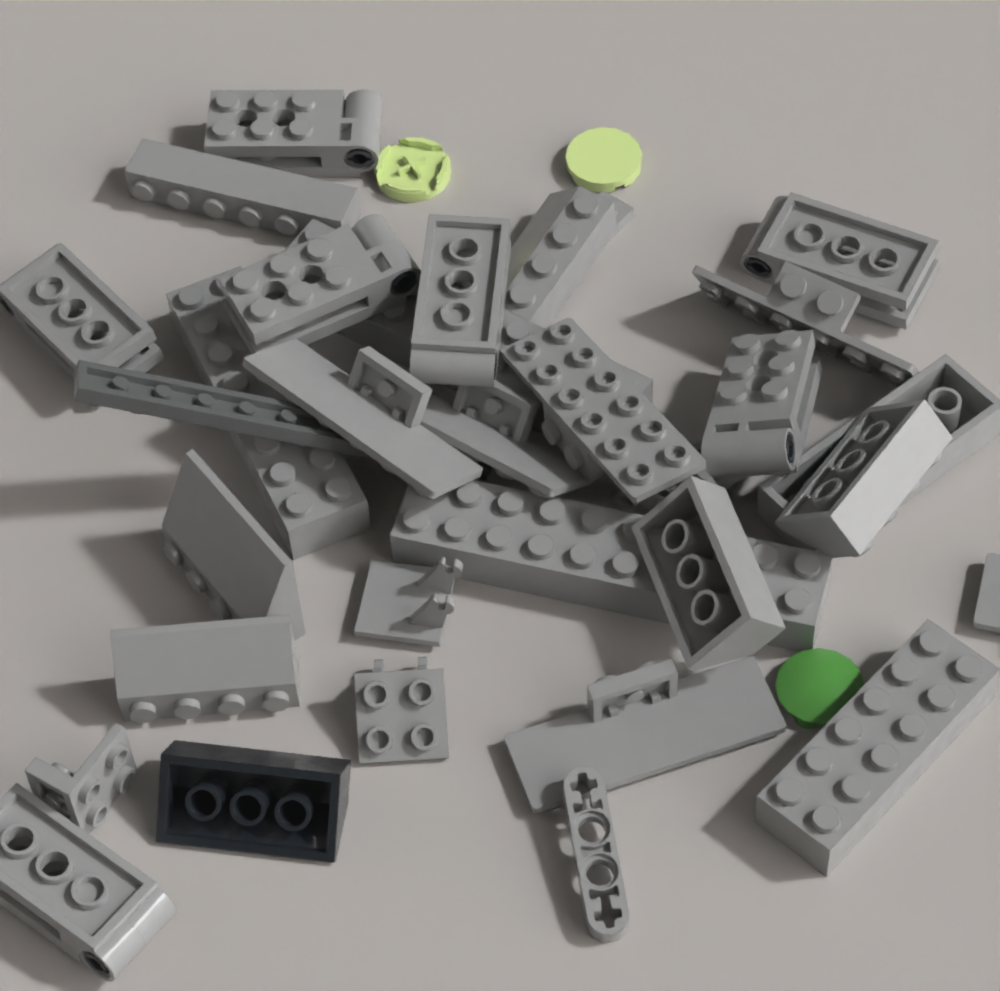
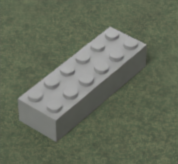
M947 354L937 359L871 406L876 407L925 399L953 437L942 451L943 456L941 460L927 470L919 480L920 486L918 489L907 496L900 506L1000 435V399ZM864 412L802 454L797 473L774 474L758 485L756 515L789 546L818 551L782 531L774 522Z
M927 619L757 795L755 823L827 877L995 697L1000 668Z

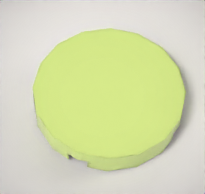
M607 127L589 129L575 136L568 145L565 156L566 169L578 186L592 192H601L602 190L607 193L614 192L615 187L624 184L625 188L632 184L639 176L642 166V152L639 143L624 131Z
M422 137L403 138L399 140V144L391 148L389 144L381 150L378 164L374 168L375 180L379 189L389 198L400 202L418 203L432 199L445 189L450 181V159L448 154L446 155L442 147L435 141Z

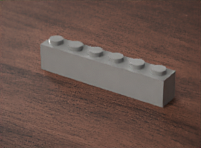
M144 138L141 140L124 171L130 197L170 206L178 210L208 215L215 219L230 220L249 227L268 229L287 236H298L312 219L334 229L349 224L352 229L361 214L358 188Z

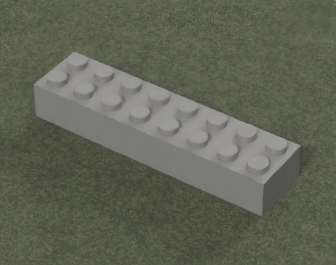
M241 266L166 294L173 325L204 385L288 401L284 395L270 385L260 382L253 373L242 366L244 357L252 353L225 311L223 300L226 297L221 291L219 283L220 278L241 270ZM228 431L293 560L371 529L367 499L343 454L336 451L310 446L304 447L294 443L269 438L263 439L253 435Z

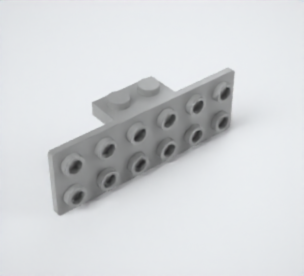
M785 261L767 297L695 265L692 271L693 275L700 282L698 287L708 293L707 298L714 303L726 308L729 307L730 303H733L743 309L742 314L757 323L763 324L765 319H768L778 325L777 330L779 332L786 330H813L816 342L815 348L832 357H835L836 353L840 352L850 358L849 363L852 366L869 374L875 368L887 375L885 380L896 387H899L919 373L915 365L844 333L861 299L860 295L801 267Z
M572 318L563 319L501 349L503 360L543 403L545 422L542 423V431L545 438L551 445L556 444L564 453L569 466L573 470H579L589 482L605 476V471L633 503H639L706 469V460Z
M291 339L244 357L242 366L253 373L260 382L270 385L284 395L290 403L304 409L314 416L321 425L331 428L348 440L352 447L365 452L379 462L386 471L402 478L413 486L416 492L423 496L435 499L479 478L482 474L483 467L421 425L433 389L370 346L358 351L350 375L298 339Z
M496 381L495 388L459 385L454 402L432 391L421 425L451 446L461 450V453L471 460L490 465L495 468L497 475L505 479L518 480L530 486L529 490L533 494L543 498H553L554 496L592 484L579 470H573L566 460L528 441L539 402Z
M749 656L678 679V672L671 658L661 662H647L636 670L617 676H603L594 683L587 685V709L506 734L504 741L533 813H539L564 804V779L574 768L589 766L596 769L602 775L606 790L784 733L786 731V722L754 657ZM581 781L578 782L577 790L575 791H579L581 797L585 798L590 796V790L593 788H588L586 782Z

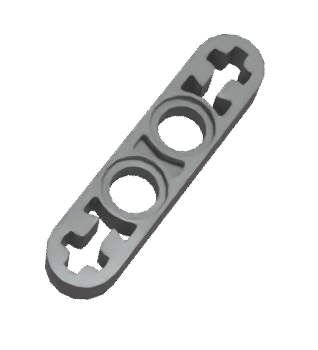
M580 766L572 769L566 775L563 799L588 931L596 940L612 943L625 935L629 923V909L604 780L596 769L589 766ZM581 781L586 782L588 788H593L590 790L589 802L591 808L582 810L581 793L575 791L577 790L578 782ZM596 822L603 827L605 834L599 841L588 842L580 837L578 830L584 823ZM594 865L607 866L611 870L613 878L608 884L602 886L592 884L586 876L588 869ZM609 897L608 904L612 917H620L615 919L614 927L606 928L604 921H596L601 918V899Z

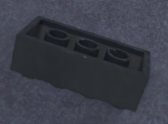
M174 740L161 753L156 842L335 863L348 807L351 760Z

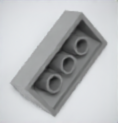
M581 186L550 193L511 247L504 309L543 328L550 326L617 230L614 201Z
M925 399L867 408L774 523L782 531L830 558L859 557L872 547L873 539L882 527L896 517V510L904 499L918 489L920 486L919 480L927 470L941 460L943 456L942 451L953 437Z
M690 476L631 527L689 670L695 671L755 654L786 629L724 487Z
M289 615L110 630L117 700L124 722L147 723L154 719L173 717L193 719L199 715L220 713L224 715H238L243 711L255 710L278 712L290 707H300L299 664Z

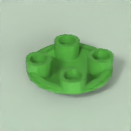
M815 648L802 650L789 657L778 670L775 688L779 702L790 715L795 717V722L802 728L814 729L818 725H826L863 687L864 682L861 671L851 659L837 651Z

